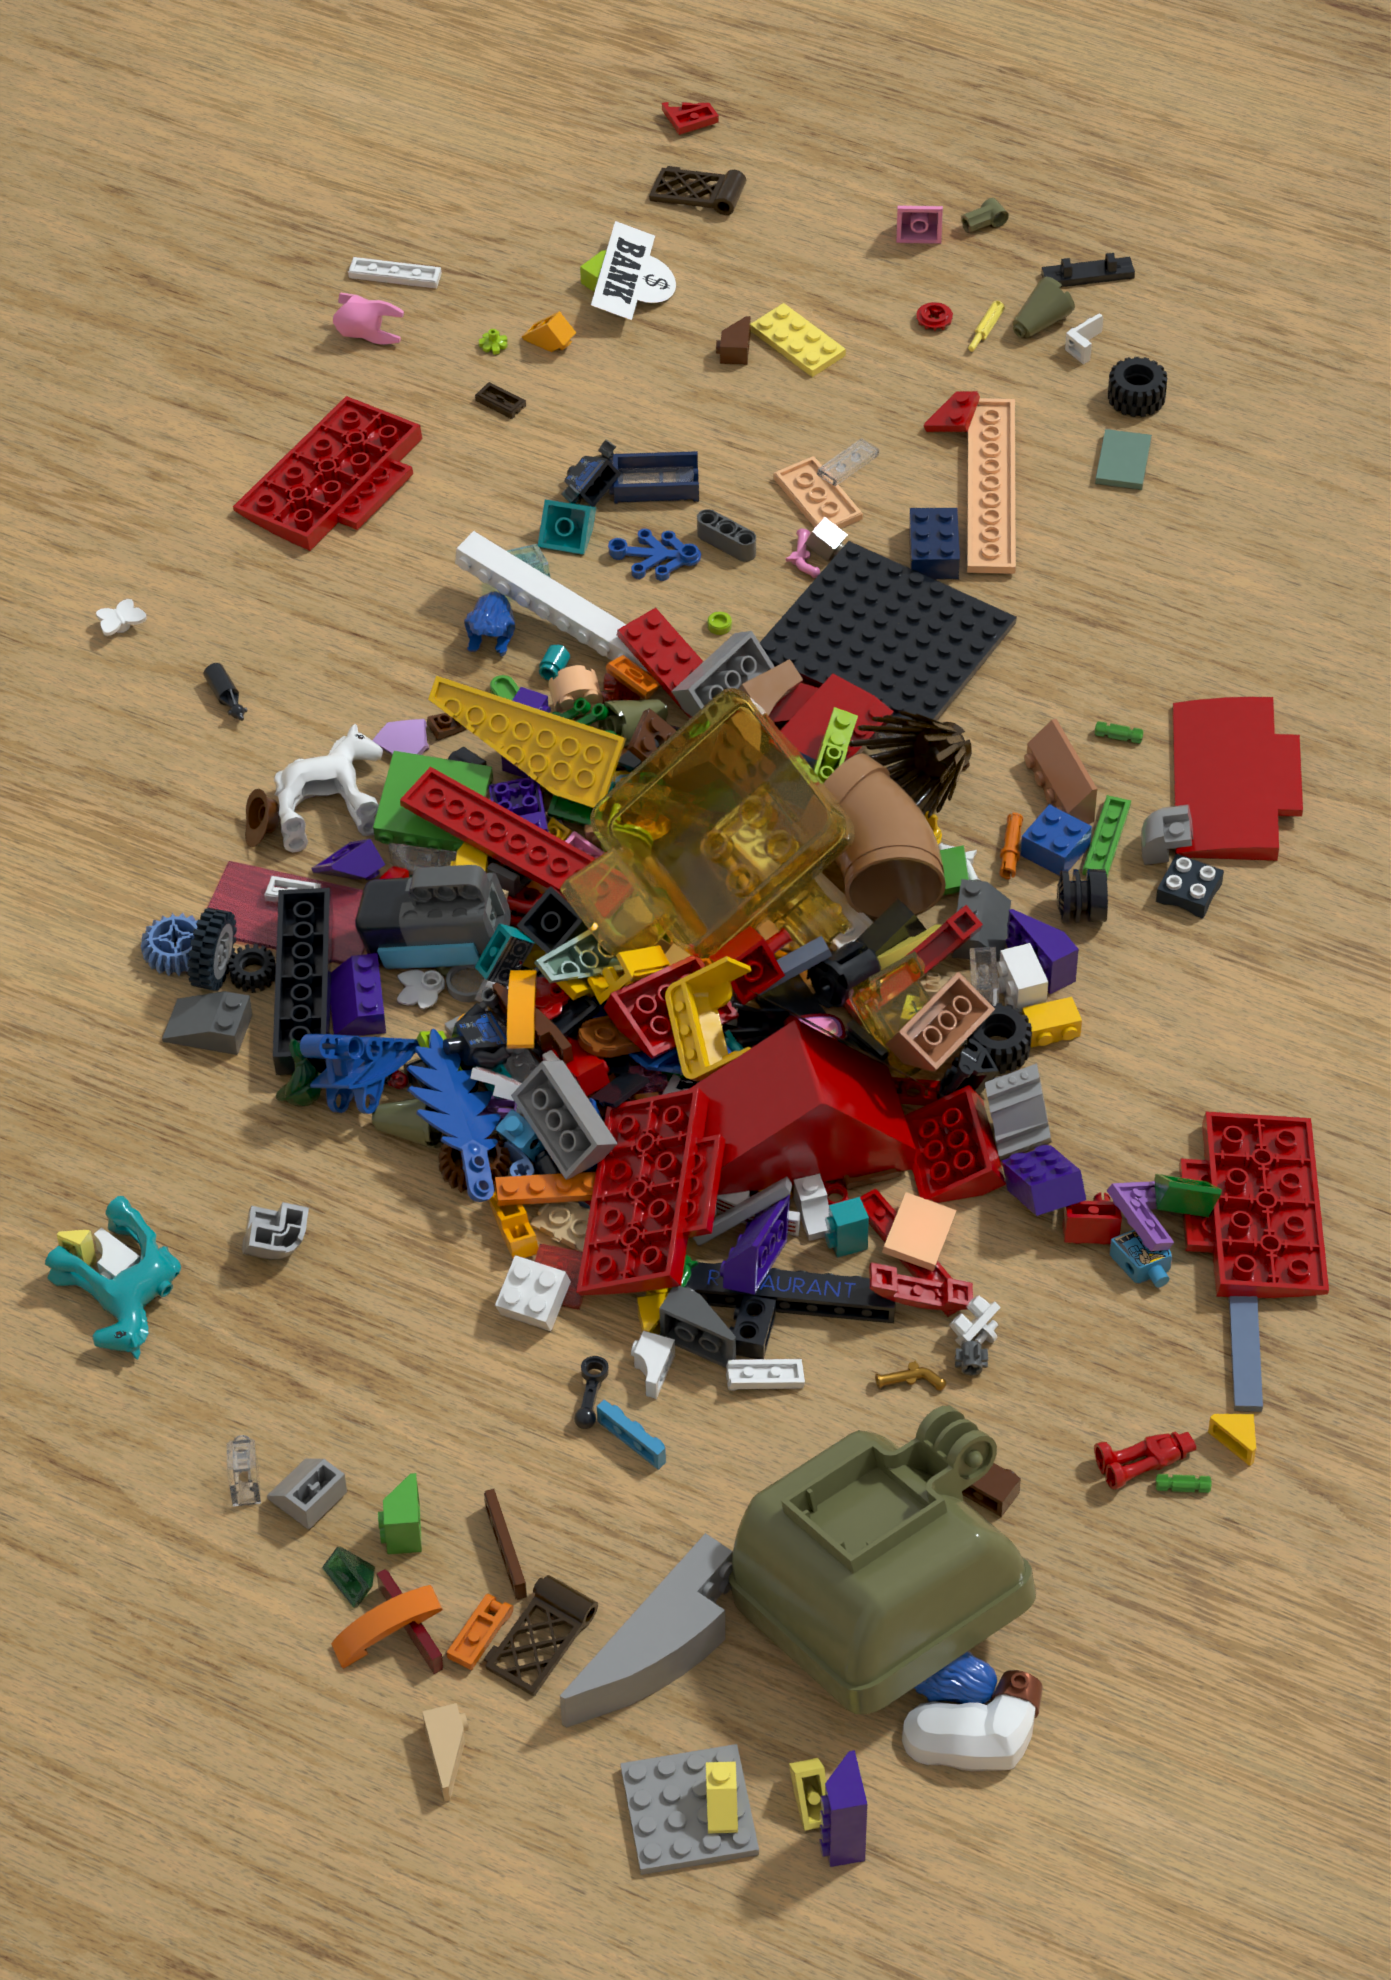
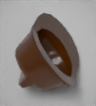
M261 789L253 790L246 804L245 839L247 845L251 848L256 847L265 834L272 833L279 825V804L274 799L267 797Z

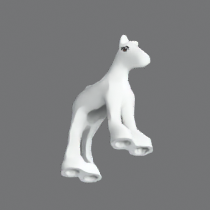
M356 724L349 729L347 736L336 740L328 756L297 759L293 763L288 764L284 770L276 773L274 778L276 792L274 795L279 799L281 833L284 837L283 843L286 850L293 853L306 848L308 844L305 833L306 823L303 817L295 812V808L304 799L314 796H329L340 793L345 799L348 811L358 831L363 836L374 835L373 826L379 805L374 797L359 792L356 785V772L352 762L353 760H381L383 749L362 733H358Z

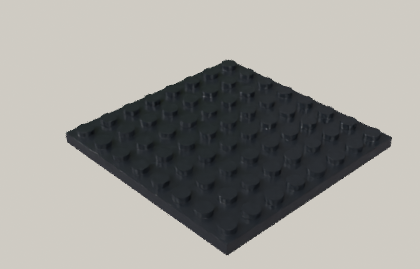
M848 541L761 640L760 645L774 667L790 659L802 677L803 682L811 686L820 688L832 674H835L877 697L894 711L892 716L919 721L899 713V711H906L915 715L918 713L937 721L1014 627L1017 617ZM897 725V726H900V727L914 728V727H908V726Z

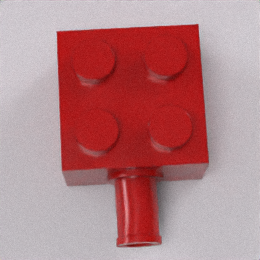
M749 926L708 957L714 963L728 956L751 966V972L731 981L732 996L740 1004L745 1005L758 996L750 990L761 994L785 976L774 953L793 940L784 928H781L780 931L765 941L757 931Z

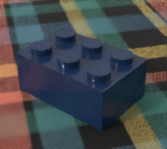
M910 508V569L935 580L959 579L958 508Z

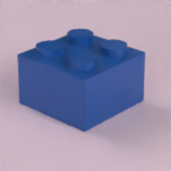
M1049 804L1022 835L1020 856L1060 876L1061 870L1069 871L1090 847L1092 826Z

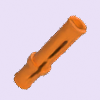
M1012 813V815L1009 814L1007 816L1004 846L1000 851L1002 862L999 871L1000 876L1005 879L1015 877L1016 864L1020 859L1019 845L1023 816L1019 813Z

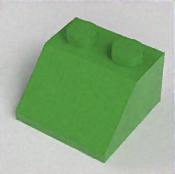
M410 1473L383 1499V1511H378L381 1544L386 1543L388 1554L422 1552L420 1500L416 1473Z

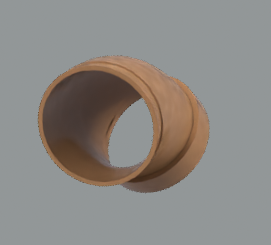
M861 753L842 763L823 783L808 806L800 827L801 842L822 858H831L838 865L844 879L847 902L856 912L864 913L869 918L878 919L897 899L906 905L916 916L926 912L939 902L946 886L941 853L931 826L914 800L890 778L888 769L873 758Z

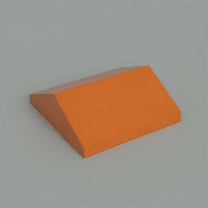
M625 655L614 659L606 665L608 674L644 700H648L661 687L651 674Z

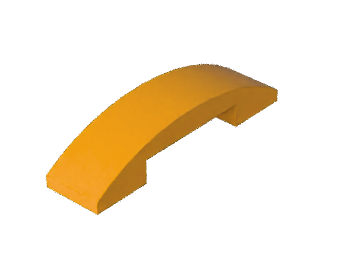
M537 970L510 971L507 1006V1049L534 1048Z

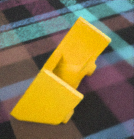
M726 956L672 983L667 988L665 994L666 1004L682 1073L686 1078L693 1081H702L751 1049L747 1047L741 1051H733L728 1054L718 1009L725 1006L732 997L731 981L751 972V966Z

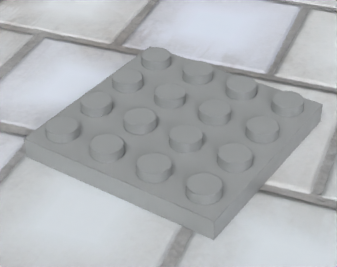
M737 1744L620 1763L641 1875L759 1855V1847ZM706 1762H736L738 1833L708 1834Z

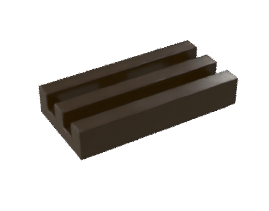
M490 382L475 394V401L510 419L515 417V413L518 414L521 411L520 408L524 409L526 407V400Z

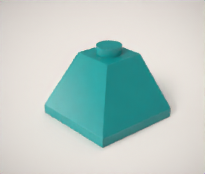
M545 499L537 547L585 554L593 532L597 507Z

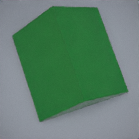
M1155 1174L1154 1178L1156 1208L1158 1210L1209 1217L1222 1192V1189L1206 1181Z

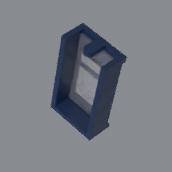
M698 451L613 455L612 465L621 473L609 488V495L614 494V504H618V501L646 502L687 499L699 502Z

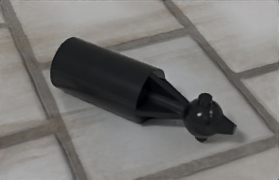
M221 663L210 664L203 672L204 678L219 703L231 708L227 711L228 715L243 721L244 714L248 710L238 704L239 692Z

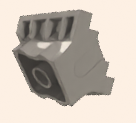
M1037 1064L985 1082L1000 1161L1009 1158L1013 1154L1023 1153L1052 1142Z

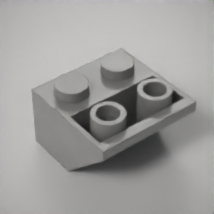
M305 1458L267 1495V1499L309 1530L347 1493L345 1474L325 1459Z

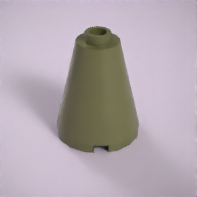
M1046 276L1040 280L1013 321V330L1016 335L1021 338H1029L1069 316L1075 309L1070 293L1068 291L1064 293L1060 289L1062 285L1051 277Z
M658 699L607 701L603 705L609 710L608 716L604 720H598L597 724L598 728L603 727L604 731L611 730L618 736L626 738L624 747H626L632 739L643 711L650 708L666 721L668 709Z
M417 1098L380 1104L377 1106L376 1111L372 1113V1123L378 1131L429 1148H440L443 1144L441 1142L442 1132L416 1114L419 1109L440 1112Z

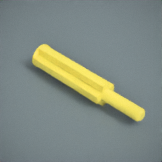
M993 301L975 329V337L968 347L969 351L973 352L981 339L985 340L1005 309L1002 302Z

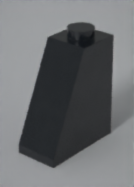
M897 899L854 942L866 944L868 949H872L879 956L907 938L915 937L927 929L916 915Z

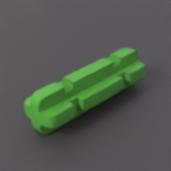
M1101 721L1096 723L1094 731L1096 736L1105 737V735H1108V738L1122 741L1130 739L1131 742L1138 744L1142 742L1144 731L1139 728L1131 730L1128 726L1112 723L1109 726L1107 722Z
M1157 1474L1155 1486L1158 1491H1168V1488H1172V1491L1195 1492V1489H1197L1201 1493H1209L1212 1480L1210 1476L1195 1478V1475L1172 1474V1477H1168V1474Z

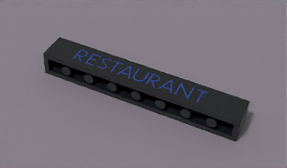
M698 1262L697 1266L691 1268V1277L685 1286L700 1294L709 1306L735 1308L736 1304L741 1305L743 1295L746 1294L776 1300L777 1313L893 1324L895 1319L896 1302L870 1289V1278H863L861 1276H840L832 1273L819 1274L802 1270L787 1271L771 1268L756 1293L750 1294L723 1288V1277L720 1276L722 1263Z

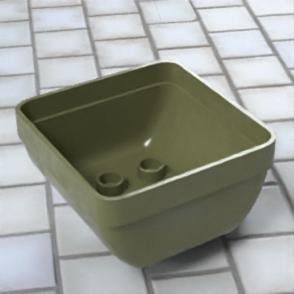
M950 1405L940 1406L932 1410L923 1419L917 1430L916 1438L901 1448L890 1439L879 1434L862 1430L855 1431L766 1487L751 1499L738 1527L733 1548V1571L729 1575V1584L734 1604L746 1618L848 1711L854 1714H869L886 1707L1021 1616L1033 1605L1036 1599V1588L1031 1565L1021 1556L1014 1543L969 1506L962 1496V1491L981 1479L993 1465L997 1455V1445L994 1439L987 1433L979 1430L976 1424L965 1419L964 1415Z

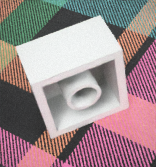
M1028 943L1001 950L1000 961L997 962L999 978H996V986L999 993H1003L1005 996V1006L1009 1004L1013 1006L1014 1010L1018 1008L1022 1011L1023 1007L1046 1003L1048 980L1031 944Z
M515 1255L495 1306L502 1316L551 1331L571 1281L565 1271Z

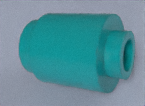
M550 645L539 664V674L544 679L549 681L552 677L554 680L558 676V671L566 667L570 660V654L567 649L562 645Z

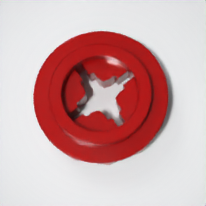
M931 302L922 305L917 310L916 319L919 325L924 326L926 330L929 328H933L934 331L937 328L944 330L946 326L951 325L953 312L945 304Z

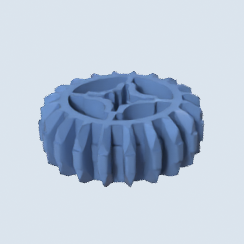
M172 912L171 917L166 918L162 915L161 921L153 920L152 926H146V933H143L141 938V951L144 960L151 969H156L159 974L166 971L168 976L173 972H176L178 976L183 971L188 973L190 968L188 967V961L191 958L188 955L189 950H192L190 943L191 939L194 940L193 932L194 929H197L196 923L198 921H195L193 915L186 918L184 913H182L179 917H176Z

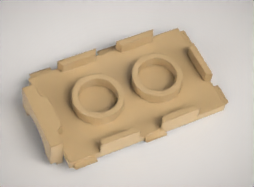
M576 1202L545 1203L537 1212L538 1216L534 1217L529 1223L531 1227L552 1237L553 1240L561 1242L577 1250L578 1253L583 1254L590 1209H586Z

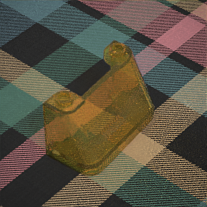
M615 845L571 875L560 886L562 894L599 944L613 956H616L619 952L655 946L678 919V916L672 910L673 905L671 902L663 897L660 899L653 897L631 869L635 862L634 854L624 845Z
M915 951L851 988L848 994L852 1006L868 1033L888 1050L887 1064L908 1076H912L923 1069L903 1064L885 1044L930 999L919 981L924 976L925 965ZM966 1039L959 1047L966 1044L968 1040ZM890 1068V1070L896 1077L908 1078Z

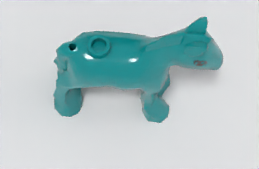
M117 1196L109 1203L105 1211V1215L108 1218V1230L115 1234L131 1236L139 1244L141 1259L138 1264L121 1271L113 1279H108L100 1275L80 1258L70 1253L66 1248L58 1245L49 1252L45 1259V1265L51 1268L47 1277L51 1283L56 1286L77 1285L82 1287L100 1303L104 1310L117 1318L118 1322L116 1324L94 1332L92 1335L94 1345L114 1351L130 1352L138 1360L141 1354L140 1346L145 1343L149 1334L144 1307L158 1295L166 1297L172 1291V1281L180 1273L182 1266L180 1261L171 1255L168 1246H162L158 1249L156 1233L145 1223L140 1212L134 1209L124 1196Z

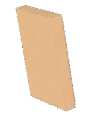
M906 1192L882 1253L934 1271L957 1210Z

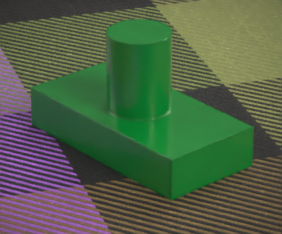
M553 795L547 814L557 819L584 826L598 824L602 811Z

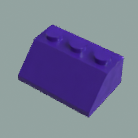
M377 953L351 956L331 972V1012L334 1035L365 1036L386 1033Z

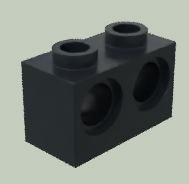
M744 1294L741 1305L736 1304L733 1318L736 1320L735 1327L730 1326L729 1329L736 1336L737 1356L758 1360L764 1359L776 1318V1300Z

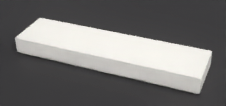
M353 257L348 272L349 278L436 289L442 274L441 267Z

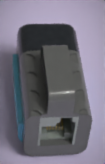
M477 865L417 868L412 877L369 881L362 892L355 926L367 954L377 953L379 965H384L386 969L466 966L477 964L499 923L510 926L511 914L508 902L495 873H486L483 868Z

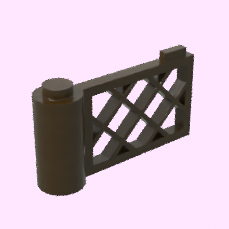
M673 166L662 167L651 190L649 199L654 202L714 208L721 215H730L737 205L747 179L742 172L735 169L727 171L726 174L681 170L680 167ZM665 176L675 177L667 182L664 179ZM688 179H696V181L689 184L685 182ZM710 181H716V182H717V183H715V184H713V185H711V186H708V185L706 184V183H708V182H710ZM679 183L682 185V187L677 188L675 190L672 189V186L677 185ZM699 186H702L704 188L697 192H694L692 190ZM665 189L668 190V193L666 194H658V192H661ZM685 192H688L690 194L685 197L679 196L680 194ZM707 194L711 196L710 200L700 199V197Z
M550 1575L537 1580L533 1588L535 1596L499 1647L493 1645L484 1658V1661L487 1662L485 1665L487 1670L534 1697L582 1628L587 1627L593 1620L598 1609V1602ZM536 1608L547 1614L548 1621L531 1625L530 1616ZM565 1624L572 1628L567 1636L555 1638L554 1626ZM550 1627L552 1639L535 1643L533 1631ZM530 1632L532 1644L515 1647L513 1641L518 1634ZM554 1646L555 1654L553 1657L539 1661L537 1649ZM533 1650L536 1662L519 1666L516 1654ZM514 1656L516 1667L502 1669L496 1665L501 1657ZM537 1669L539 1676L532 1686L521 1679L520 1672Z

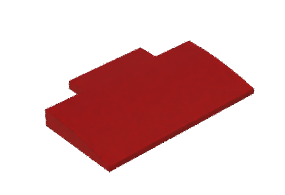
M346 396L233 506V510L272 534L309 551L338 523L358 530L414 474L412 466L400 461L423 439L420 424Z
M1223 697L1173 703L1175 806L1189 805L1193 825L1192 846L1176 848V854L1188 858L1278 861V816L1302 817L1300 735L1275 734L1273 697Z
M699 1087L624 1102L617 1108L607 1106L604 1124L618 1144L602 1161L597 1163L576 1293L579 1295L634 1293L681 1286L688 1238L712 1234L726 1139L721 1134L704 1137L709 1097Z
M1206 1111L1202 1122L1205 1160L1181 1158L1179 1173L1181 1178L1206 1181L1222 1189L1221 1196L1209 1217L1183 1214L1186 1251L1213 1253L1216 1297L1257 1296V1298H1285L1328 1295L1329 1283L1311 1118Z

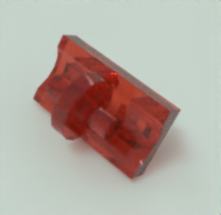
M605 673L603 688L605 690H614V692L601 691L603 696L602 704L607 701L640 699V696L610 674Z

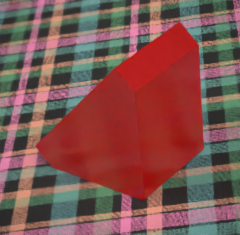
M799 1020L792 1021L689 1088L699 1087L709 1097L704 1137L721 1134L726 1139L718 1195L765 1189L786 1176L794 1185L795 1179L820 1174L822 1181L843 1179L845 1175H849L850 1178L894 1168H896V1171L912 1170L916 1148L889 1068Z

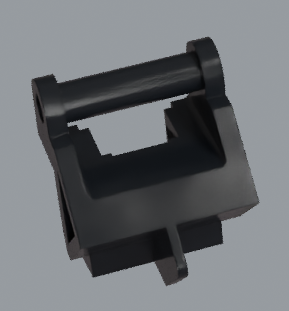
M969 1039L965 1045L967 1048L962 1049L959 1057H955L952 1061L953 1066L945 1071L938 1085V1093L936 1094L938 1100L968 1085L980 1096L986 1088L985 1082L994 1079L998 1069L986 1048L980 1043Z

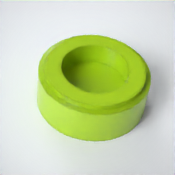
M714 612L708 617V630L711 633L724 635L731 630L732 619L729 614Z

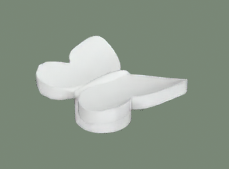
M132 599L123 600L114 610L103 608L96 612L97 618L101 621L102 632L106 636L113 635L116 632H125L130 628V625L141 624L147 619L146 613L143 610L134 608Z

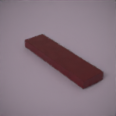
M384 1569L376 1573L378 1588L386 1601L403 1594L388 1570ZM412 1621L405 1625L404 1629L433 1674L442 1671V1654L423 1624L420 1623L418 1625L415 1621Z

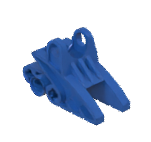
M306 1034L301 1039L300 1051L306 1058L326 1060L327 1068L310 1086L311 1088H326L327 1104L332 1112H345L354 1096L358 1110L363 1114H371L376 1111L379 1105L385 1077L397 1071L416 1053L415 1048L420 1045L417 1039ZM340 1094L341 1103L338 1108L336 1105V1098ZM367 1095L370 1098V1105L368 1108H366L365 1106V1100Z

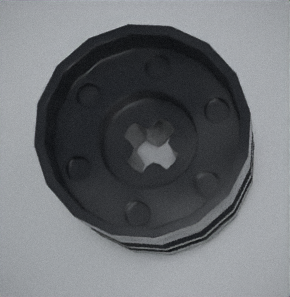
M1073 869L1072 881L1069 880L1068 870L1060 871V878L1057 884V907L1062 923H1069L1070 911H1073L1075 923L1080 922L1082 911H1086L1088 922L1107 921L1108 887L1105 869H1087L1085 881H1081L1078 869Z

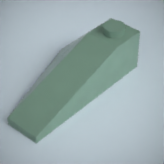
M608 918L540 957L534 963L549 983L603 975L602 971L606 967H613L616 972H621L623 968L616 954L634 950V948L613 921Z

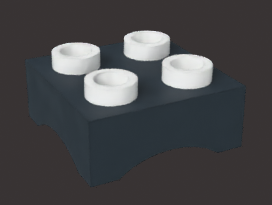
M1176 854L1157 888L1156 902L1163 905L1181 907L1194 916L1203 919L1214 895L1222 885L1224 870Z

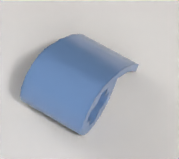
M509 1141L504 1142V1147L510 1151V1161L513 1162L510 1167V1176L534 1175V1167L528 1157Z

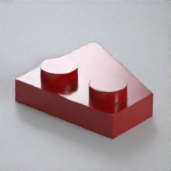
M956 391L924 423L923 426L926 432H968L980 400L978 391Z

